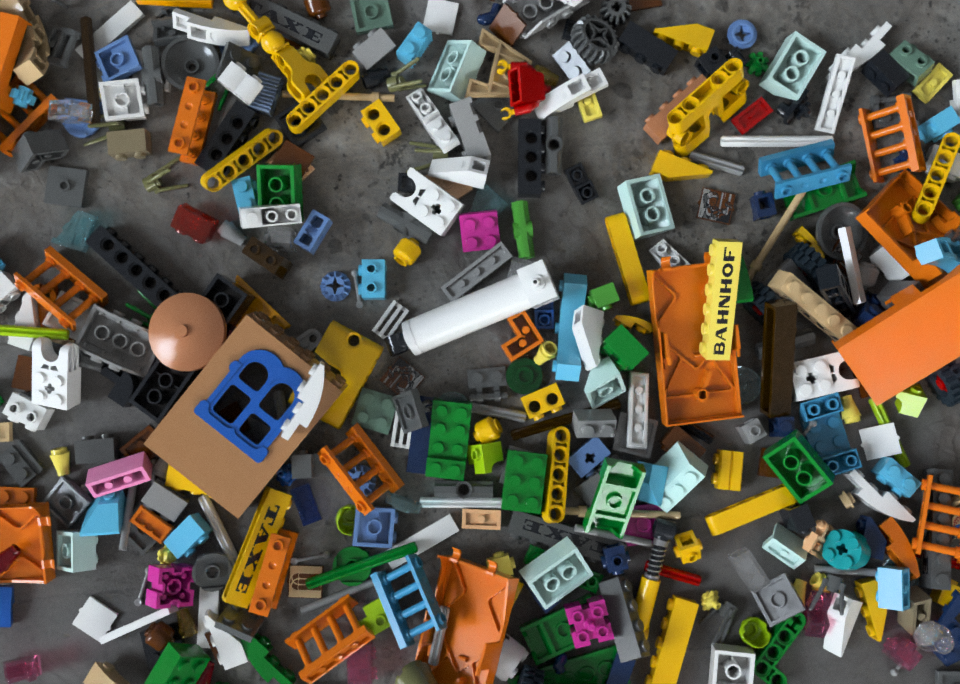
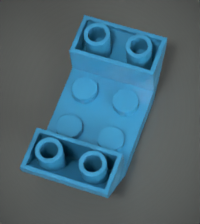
M838 392L800 403L802 431L808 427L809 421H817V425L809 430L805 435V439L835 475L862 467L857 448L850 447L839 412L844 411Z

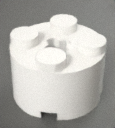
M507 633L505 634L495 674L501 681H507L508 678L512 679L518 671L516 667L519 662H523L529 654L525 647Z

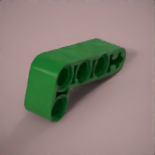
M802 613L795 615L796 621H793L791 617L773 626L769 631L771 633L769 644L764 648H757L755 651L754 673L767 684H787L786 676L775 666L805 626L806 618ZM786 630L785 637L780 639V632ZM774 646V652L772 654H768V649ZM763 662L762 669L756 670L757 664ZM778 674L779 679L776 682H772L773 676Z

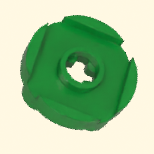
M359 546L345 547L334 558L333 569L350 564L352 560L356 562L368 558L370 555L367 550ZM372 568L339 580L347 586L360 585L368 578Z

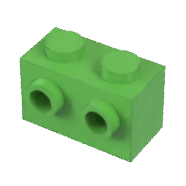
M613 282L590 290L587 294L588 298H586L587 306L604 312L613 308L612 305L620 301Z

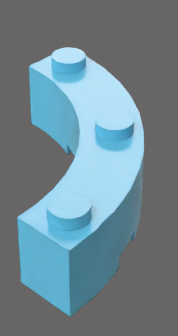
M939 237L914 246L916 257L921 265H934L950 273L960 264V241L953 242L948 237Z
M564 273L563 280H559L558 291L561 292L559 322H555L554 334H557L558 351L556 360L552 362V371L555 372V380L579 382L581 355L572 330L574 310L585 305L587 275Z

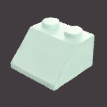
M609 356L605 359H600L598 366L590 370L584 388L592 409H596L626 392L621 374Z
M81 529L56 530L57 570L71 573L96 570V564L98 563V555L96 553L98 536L80 537Z

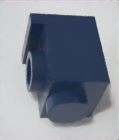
M765 190L753 193L754 196L749 199L753 221L772 218L777 214L772 192L765 193ZM759 203L763 205V209H760Z
M768 417L769 437H785L795 430L794 417Z

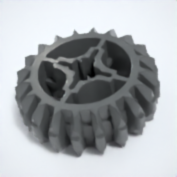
M587 14L579 18L573 25L570 33V42L574 44L573 48L577 49V54H581L583 56L582 59H588L589 63L593 61L595 65L610 61L617 54L620 45L618 42L619 37L616 35L617 31L612 29L613 25H609L607 20H602L601 16L597 18L595 14L592 16Z

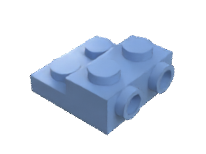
M128 35L94 52L97 59L96 65L103 73V76H101L103 82L130 79V75L143 69L132 40Z
M374 506L375 509L364 516L356 508L352 545L392 548V543H396V531H394V524L398 522V512H395L396 509L394 507Z

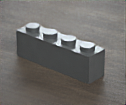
M616 577L598 583L601 595L605 600L608 611L607 616L611 623L620 662H630L651 656L649 652L650 645L644 635V625L639 618L638 605L633 597L632 584L628 577Z

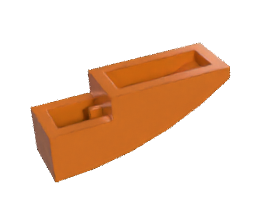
M889 517L878 525L879 530L887 540L888 545L886 546L885 553L897 567L910 568V581L917 579L920 576V572L910 542L894 518Z

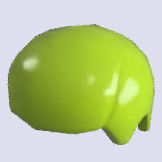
M353 504L341 507L335 517L338 530L342 534L349 536L353 535L356 506Z
M757 616L747 617L741 622L739 634L745 644L752 648H764L769 644L771 633L768 631L765 621Z

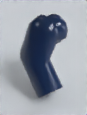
M493 3L490 12L478 15V24L483 26L491 25L502 6L498 3Z
M566 652L556 656L552 664L556 674H562L566 670L564 667L568 660Z

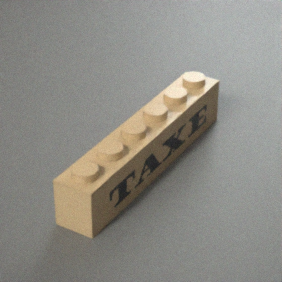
M778 270L767 285L783 299L786 298L797 303L798 311L834 341L857 329L853 323L791 272Z

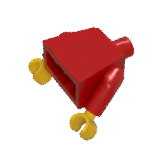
M505 60L498 62L497 66L504 67V69H497L498 74L503 75L508 70L510 107H514V109L505 107L500 111H507L509 114L508 117H503L502 120H508L511 115L519 116L532 112L539 106L540 102L545 100V95L551 91L550 85L544 84L543 73L536 71L528 62H511V64H508Z

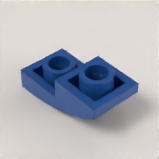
M553 302L534 309V325L536 329H554Z
M0 585V627H11L13 624L14 585Z

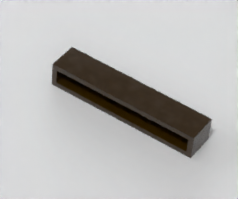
M786 298L766 301L764 305L760 412L769 418L791 415L794 352L796 350L795 334L797 331L796 316L798 309L797 303Z

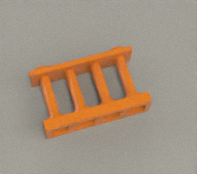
M17 75L9 83V86L15 88L16 85H22L33 90V94L41 101V104L35 110L29 105L27 109L21 108L28 114V117L22 123H19L11 114L0 110V115L15 128L8 137L0 131V151L11 158L13 157L11 152L23 133L27 131L37 132L64 105L53 94L46 96L33 83L26 86Z
M187 76L168 152L181 154L180 162L197 166L194 162L205 147L218 94L205 90L206 80Z
M911 95L896 96L897 102L895 105L870 113L869 109H858V121L863 130L871 168L869 175L873 183H885L883 175L907 168L911 172L919 173L926 171ZM896 112L900 114L901 121L898 124L874 131L872 120ZM898 131L904 133L905 139L903 142L878 150L877 138ZM904 149L908 152L909 158H907V161L884 168L881 167L880 157Z
M49 246L44 250L45 262L26 277H22L18 272H15L14 284L20 291H26L59 319V323L64 328H69L74 332L77 330L74 320L93 304L98 303L102 307L109 303L108 294L53 247ZM50 267L57 268L60 273L38 290L31 284L32 281ZM70 279L74 286L56 301L52 302L45 296L62 281ZM79 291H84L89 298L67 315L60 309L63 304Z
M357 423L345 433L348 436L347 439L331 450L326 445L317 454L320 461L328 467L354 501L357 510L365 516L375 509L371 504L386 491H390L391 494L395 493L405 484ZM350 445H355L359 454L342 466L335 456ZM366 460L371 469L354 481L348 474V471L361 461ZM375 475H378L383 485L366 497L360 487Z
M927 475L926 479L923 478L921 482V490H924L917 536L912 538L911 549H914V554L921 555V549L952 555L957 559L956 563H960V543L959 547L953 548L923 541L925 529L955 535L960 539V526L956 528L926 521L928 510L960 516V508L929 502L931 490L960 496V487L932 482L933 475Z
M281 528L278 534L271 533L248 612L268 617L271 608L277 609L299 532Z
M347 594L341 597L338 602L284 640L293 649H298L305 665L304 669L298 672L301 680L308 684H313L375 638L371 629L365 625H360L352 609L358 604V601L351 595ZM345 613L354 630L346 638H344L336 621ZM328 625H330L337 640V644L330 650H328L320 633ZM312 637H314L321 652V656L313 662L304 644Z

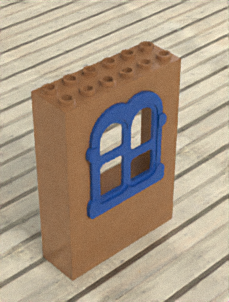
M254 311L243 318L144 442L145 446L238 519L348 386L345 383L346 379L340 374L335 375L330 371L331 367L325 363L323 391L311 422L307 428L299 424L288 441L281 437L283 431L280 429L287 418L291 420L295 414L292 410L296 404L303 402L297 398L299 394L297 388L303 380L307 382L311 376L308 372L315 363L318 365L320 362L315 358V354L309 349L304 350L299 346L300 342L292 336L288 337L281 326L278 324L273 325L268 320L269 317L261 311ZM252 362L263 364L268 371V379L259 391H255L239 377L243 369ZM284 383L293 389L295 394L294 401L281 418L276 420L260 407V402L273 386ZM231 385L237 386L251 399L233 423H229L214 411L215 404ZM250 414H256L271 428L259 444L254 443L240 431V427Z

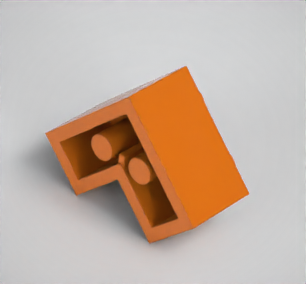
M526 311L507 318V322L516 336L501 345V348L512 363L539 346L544 340Z

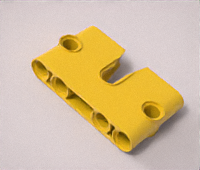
M731 58L726 61L667 115L669 125L667 136L672 139L677 156L685 157L709 137L710 113L717 115L725 123L745 105L749 81L744 78L743 62L740 59Z
M335 320L328 326L315 352L329 365L338 369L341 376L346 379L345 383L348 384L347 388L320 419L339 430L381 356L384 347ZM353 336L359 337V344L356 346L350 344V339ZM294 391L291 393L288 400V403L292 404L294 401Z

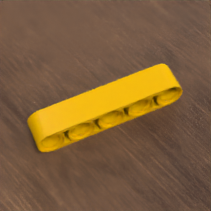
M353 60L344 62L298 104L286 117L289 130L294 134L302 133L345 94L360 78L358 64ZM348 70L356 71L351 75L346 73ZM336 82L342 83L340 87L333 86ZM321 95L328 96L325 100L319 99ZM309 107L314 108V111L311 113L305 112ZM294 120L301 121L300 124L296 126L291 124Z
M272 128L264 129L204 173L200 179L202 187L211 192H217L280 146L283 142L282 133ZM271 133L275 134V140L273 142H270L269 135ZM259 143L260 151L255 153L254 146ZM241 155L245 156L243 164H239L238 160ZM226 166H229L230 173L225 176L223 174V169ZM214 177L215 184L212 187H208V180Z
M947 133L937 149L911 214L912 220L917 224L926 223L935 209L960 147V136L957 133ZM946 143H951L954 146H948ZM940 159H943V160H945L947 163H942V162H940L939 160H940ZM932 176H937L940 180H935ZM925 193H930L933 197H927ZM918 210H924L927 214L922 215Z
M621 212L605 217L606 228L630 305L634 306L648 302V286L625 213Z
M564 426L550 430L547 436L546 454L548 457L543 490L542 518L549 524L559 523L565 517L570 432ZM557 432L561 434V441L556 437ZM555 451H558L560 454L559 460L555 457ZM554 470L559 474L558 479H555L553 476ZM553 489L557 492L558 495L556 499H554L552 496ZM552 509L556 512L555 519L550 515Z
M780 484L710 513L704 518L711 535L716 536L795 504L798 501L784 484Z

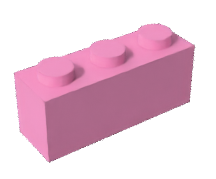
M145 451L88 469L85 485L94 498L101 497L150 481L153 465Z

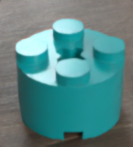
M844 529L832 530L825 538L826 541L823 543L822 555L834 568L853 571L864 567L868 563L871 549L866 541L867 539L859 532Z

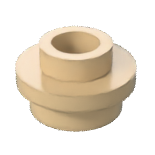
M843 490L842 494L838 495L846 509L850 507L852 509L855 508L853 505L856 502L850 492L845 493Z

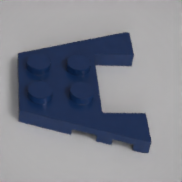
M956 589L951 594L953 598L950 603L945 604L941 609L943 614L939 620H934L929 631L926 632L921 640L946 667L960 660V624L955 619L960 613V593Z

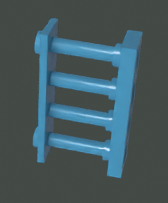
M829 139L759 157L758 174L760 177L772 176L775 181L774 198L780 199L850 181L852 164L839 165L833 158L835 142ZM826 161L831 168L820 170L816 163ZM807 165L812 173L802 175L798 167ZM789 170L794 178L784 180L779 172Z
M417 554L406 555L407 564L388 574L384 570L370 575L400 650L416 644L414 637L435 627L436 632L448 628L446 616L441 612L423 570V562ZM411 571L415 582L394 592L391 581ZM419 589L423 601L402 610L398 602L399 599ZM427 608L431 619L409 629L406 618Z

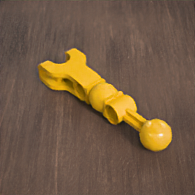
M223 0L226 7L231 10H238L249 22L247 29L250 36L257 43L261 42L264 51L272 55L271 59L274 60L276 66L287 78L288 92L296 101L301 103L310 94L306 83L312 84L317 88L329 77L320 65L306 61L289 42L285 43L283 35L275 31L276 27L272 24L271 20L267 16L259 18L248 6L247 0Z

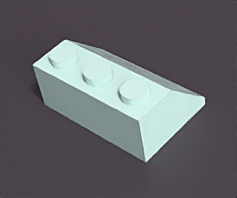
M795 31L786 37L758 85L775 96L797 101L825 56L826 51Z
M447 40L427 92L451 102L464 99L469 79L476 80L486 51L472 40Z
M660 173L626 180L617 187L634 241L675 229Z
M679 441L655 463L656 465L668 467L662 505L659 507L668 513L705 478L708 465Z
M567 536L519 570L545 610L594 575L577 547Z

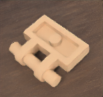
M816 520L815 533L812 531L810 535L805 537L802 549L822 560L825 538L835 529L825 520Z

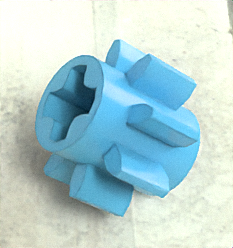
M19 85L18 89L12 88L9 97L13 98L12 103L24 109H27L28 105L34 106L37 99L33 96V90Z

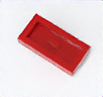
M761 96L735 116L731 122L741 135H744L771 114L773 109Z

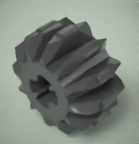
M629 0L602 1L599 11L600 15H603L602 20H608L609 25L614 23L616 27L619 25V22L624 25L626 19H629L631 16L632 6L628 5Z

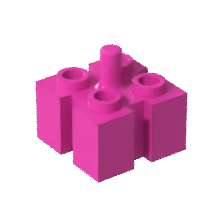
M171 563V566L166 564L149 565L147 581L152 582V586L146 589L145 605L154 609L171 608V605L176 607L193 606L194 590L190 589V583L194 582L192 578L193 565L188 563Z
M602 595L586 598L587 604L583 605L579 601L563 604L569 625L574 624V627L569 629L575 649L591 645V639L597 638L599 643L615 639L608 618L604 619V616L608 615V611Z

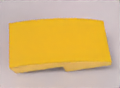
M801 226L794 231L792 236L795 237L797 243L804 242V244H809L810 247L815 248V251L821 254L822 258H825L817 241L808 230Z
M616 315L613 318V321L616 322V327L622 324L627 330H630L635 325V329L642 334L652 333V324L643 319L626 315Z

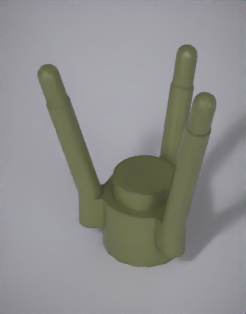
M416 57L397 71L391 72V77L386 79L387 88L391 93L427 86L426 84H419L423 82L422 79L405 82L404 77L399 76L400 73L420 60L419 57Z
M84 112L83 116L88 117V113ZM124 120L87 125L88 128L108 127L109 131L126 130ZM107 135L85 142L83 145L89 146L106 140Z
M409 142L410 145L426 147L415 148V152L432 153L433 159L448 158V152L444 154L440 147L435 144ZM431 163L415 167L414 169L420 171L430 168Z
M181 155L142 179V183L149 193L154 191L155 194L163 191L189 187V184L160 187L163 185L160 177L171 171L169 167L179 161Z

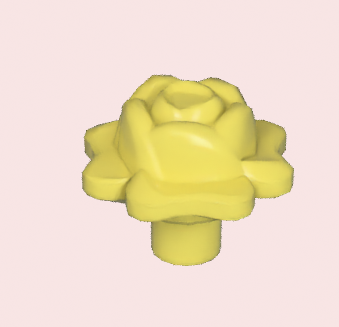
M301 46L297 50L306 61L316 63V55L312 53L310 48Z
M166 545L157 552V560L160 561V564L170 566L177 559Z
M717 590L703 593L700 600L703 611H709L711 608L720 609L721 603L718 602Z

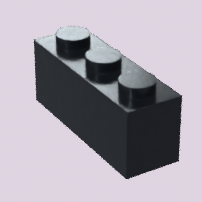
M632 21L629 22L618 39L620 43L618 49L622 53L631 55L636 62L647 65L653 73L661 74L662 76L678 53V50Z

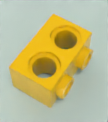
M380 99L360 111L362 123L366 128H371L373 131L371 135L377 144L380 142L384 147L402 135L401 129ZM373 113H378L379 117L377 119H370ZM388 128L390 132L387 135L380 134L381 130Z
M557 383L520 398L528 418H533L534 421L545 417L544 413L550 410L552 413L562 410V405L565 404ZM550 393L557 396V402L553 405L547 402V396ZM537 401L540 408L537 412H532L529 409L530 402Z

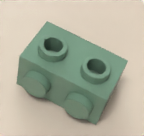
M906 40L889 54L911 75L906 81L914 87L931 73L935 61L929 55L922 53L914 44H910Z

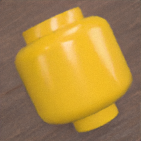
M402 238L393 250L394 260L404 267L413 265L421 254L419 242L414 238Z
M486 417L475 423L473 436L477 442L480 441L482 444L491 443L500 439L503 429L498 419Z

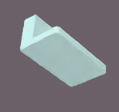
M779 523L775 525L773 534L762 545L764 550L793 570L806 561L808 554L806 550L802 549L804 540Z

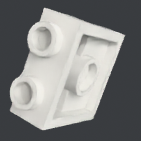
M139 78L98 82L106 122L147 119L146 114H150L149 106L143 100V95H146V88L144 84H141Z

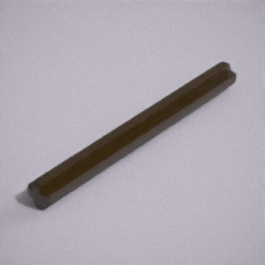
M84 16L80 18L88 117L89 124L101 123L94 54L92 19Z
M614 399L596 409H611L614 411L621 408V403L619 399ZM573 412L511 430L512 440H518L559 426L571 424Z

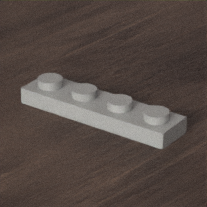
M501 241L448 281L441 289L450 301H454L513 256Z

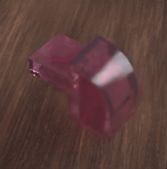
M811 590L808 599H805L807 610L801 612L806 618V624L803 627L804 635L825 638L830 626L827 611L831 604L832 596L831 593L822 592L813 610L810 611L809 607L817 591Z
M40 655L4 661L5 682L11 684L22 680H27L28 682L38 680L37 676L42 675Z

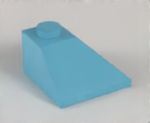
M637 460V463L643 464L646 470L637 500L661 506L668 467Z
M123 489L94 499L87 509L79 533L80 537L120 534L127 500Z

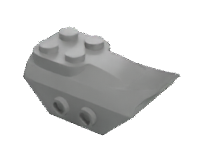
M559 0L502 1L503 5L507 3L515 12H518L519 16L527 24L519 37L524 39L529 38L546 27L548 29L553 27L558 20L569 18L574 12L590 3L589 0H583L575 7H572Z
M94 304L75 342L79 346V350L90 355V360L101 364L103 361L109 364L108 368L119 372L123 370L145 378L158 359L150 346L149 329L142 326V321L135 318L131 320L124 318L125 314L114 309L111 312Z

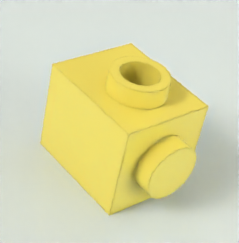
M499 551L493 553V557L486 558L487 567L489 566L487 560H491L497 563V571L508 575L514 574L513 569L516 568L514 557H509L508 553Z

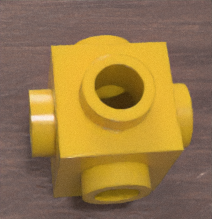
M693 530L675 535L673 551L676 558L680 557L683 564L693 563L701 559L700 550H703L700 539L696 538Z

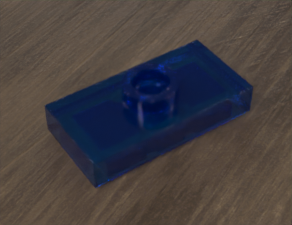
M310 483L290 490L303 526L323 519Z

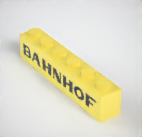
M713 238L712 244L709 246L711 260L707 266L709 280L708 284L705 285L707 299L703 305V314L705 315L704 323L701 325L703 339L699 344V352L706 360L730 361L743 242L737 239Z

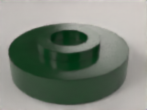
M528 358L515 360L510 364L506 372L508 386L518 394H530L536 391L542 382L543 376L540 366Z

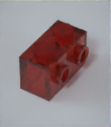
M184 203L178 206L170 226L175 228L177 233L192 237V240L196 243L205 244L212 240L219 220Z

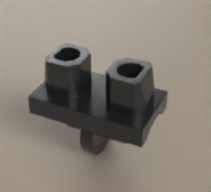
M804 89L799 100L788 99L793 102L790 106L781 102L777 107V114L783 117L784 124L789 125L794 117L800 120L802 116L808 118L812 114L809 109L811 103L807 102L808 89Z

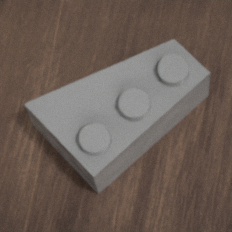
M471 96L449 104L450 117H448L451 128L455 127L457 132L455 135L464 150L461 152L462 157L474 156L491 160V153L478 122V115L475 114Z

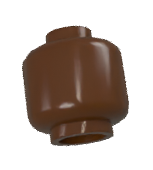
M329 0L303 1L309 17H316L317 20L328 17L327 13L331 10Z
M164 621L153 622L144 633V636H146L145 643L156 651H162L168 642L175 641V638H173L175 630Z

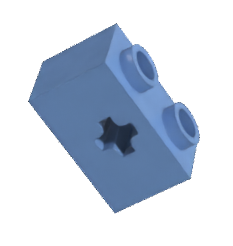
M313 209L293 242L314 255L333 222Z
M589 438L569 455V465L580 478L583 476L587 478L595 471L593 468L598 464L602 465L604 458L608 457L611 452L599 438ZM586 453L590 455L593 454V456L591 457L593 460L592 462H585V459L587 458L585 456Z

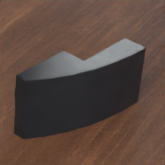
M581 162L563 170L581 205L599 197L592 180L588 178Z

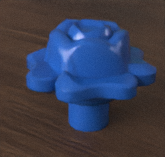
M291 463L283 464L277 472L276 480L281 483V486H291L292 482L296 480L292 479Z

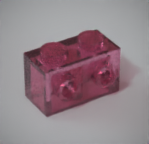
M890 637L883 644L884 649L882 652L904 670L911 671L923 658L915 650L917 646L908 638L893 637L892 639Z
M373 641L368 642L347 658L348 684H373L374 679H377V667H373V659H376V647H373Z

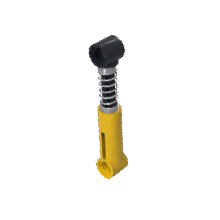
M658 517L655 518L652 528L654 547L651 548V558H648L650 562L647 565L649 566L641 577L635 599L638 605L639 618L644 625L643 631L646 640L648 639L649 623L661 582L659 572H661L660 567L663 566L664 552L667 551L666 547H668L669 542L673 541L677 528L676 522Z

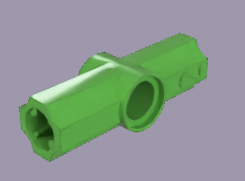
M523 200L512 202L511 209L514 222L512 226L514 240H516L518 260L534 258L533 226L529 217L528 202Z

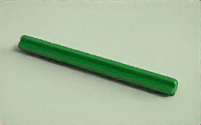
M411 542L307 578L305 580L306 587L310 590L400 559L406 555L417 553L416 542Z

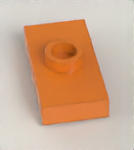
M143 504L129 520L160 544L163 543L174 529V526L155 512L145 508Z

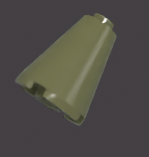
M415 660L402 668V674L400 677L397 675L395 684H438L430 666L421 660Z

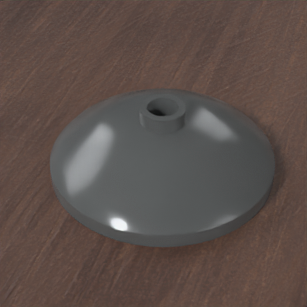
M187 36L179 37L170 42L164 49L161 57V68L164 76L171 85L180 90L184 89L187 76L209 81L217 72L220 63L217 51L211 44L189 39ZM191 67H196L194 71L190 70Z
M847 202L832 204L821 213L817 221L815 230L817 244L822 252L831 259L844 260L843 253L832 252L833 246L840 239L838 228L851 226L857 255L866 244L868 231L856 219L861 210L854 204Z

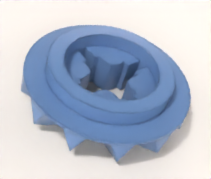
M747 20L734 21L727 29L726 37H728L729 44H732L734 48L737 46L742 50L750 48L757 39L755 26ZM740 29L742 31V34L747 35L743 38V41L740 36H737L740 32Z
M334 271L327 273L322 278L320 288L325 298L336 302L345 299L349 295L351 283L344 273ZM335 278L337 283L343 286L337 288L336 294L333 288L328 287V285L334 284Z
M357 465L349 470L348 474L352 479L359 478L361 472L364 475L371 468L365 465ZM376 475L369 480V483L366 482L360 487L364 495L369 494L374 489Z

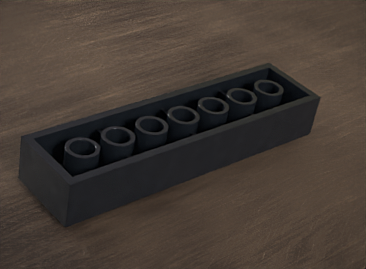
M219 273L215 275L202 296L211 299L222 311L227 325V338L256 298L227 276ZM157 359L129 399V402L160 424L203 369L190 372L178 371L167 367Z

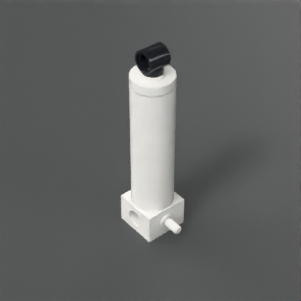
M541 259L516 270L517 274L402 322L403 333L398 332L384 338L390 356L394 357L408 351L409 348L415 356L527 309H537L560 299L546 263Z

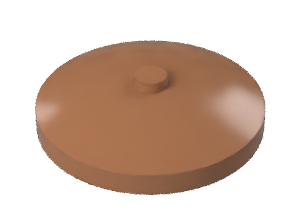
M179 293L164 300L154 311L148 330L149 342L155 356L167 367L178 371H197L207 365L226 341V320L220 308L211 299L195 293Z

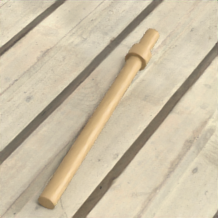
M282 90L283 98H294L288 90ZM372 92V94L345 93L338 100L372 101L373 103L380 99L381 102H395V94H380V92ZM321 95V96L319 97V99H327V98H328L327 95Z
M806 192L795 195L759 255L749 265L748 274L750 282L756 272L761 270L763 261Z
M587 506L566 507L565 515L585 517ZM633 510L631 517L680 519L681 513L678 511L666 513L665 511Z

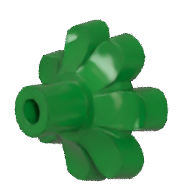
M752 52L748 55L750 62L746 67H749L747 70L749 74L755 72V76L759 77L762 71H767L769 66L766 64L769 62L768 57L763 58V52H758L757 54Z

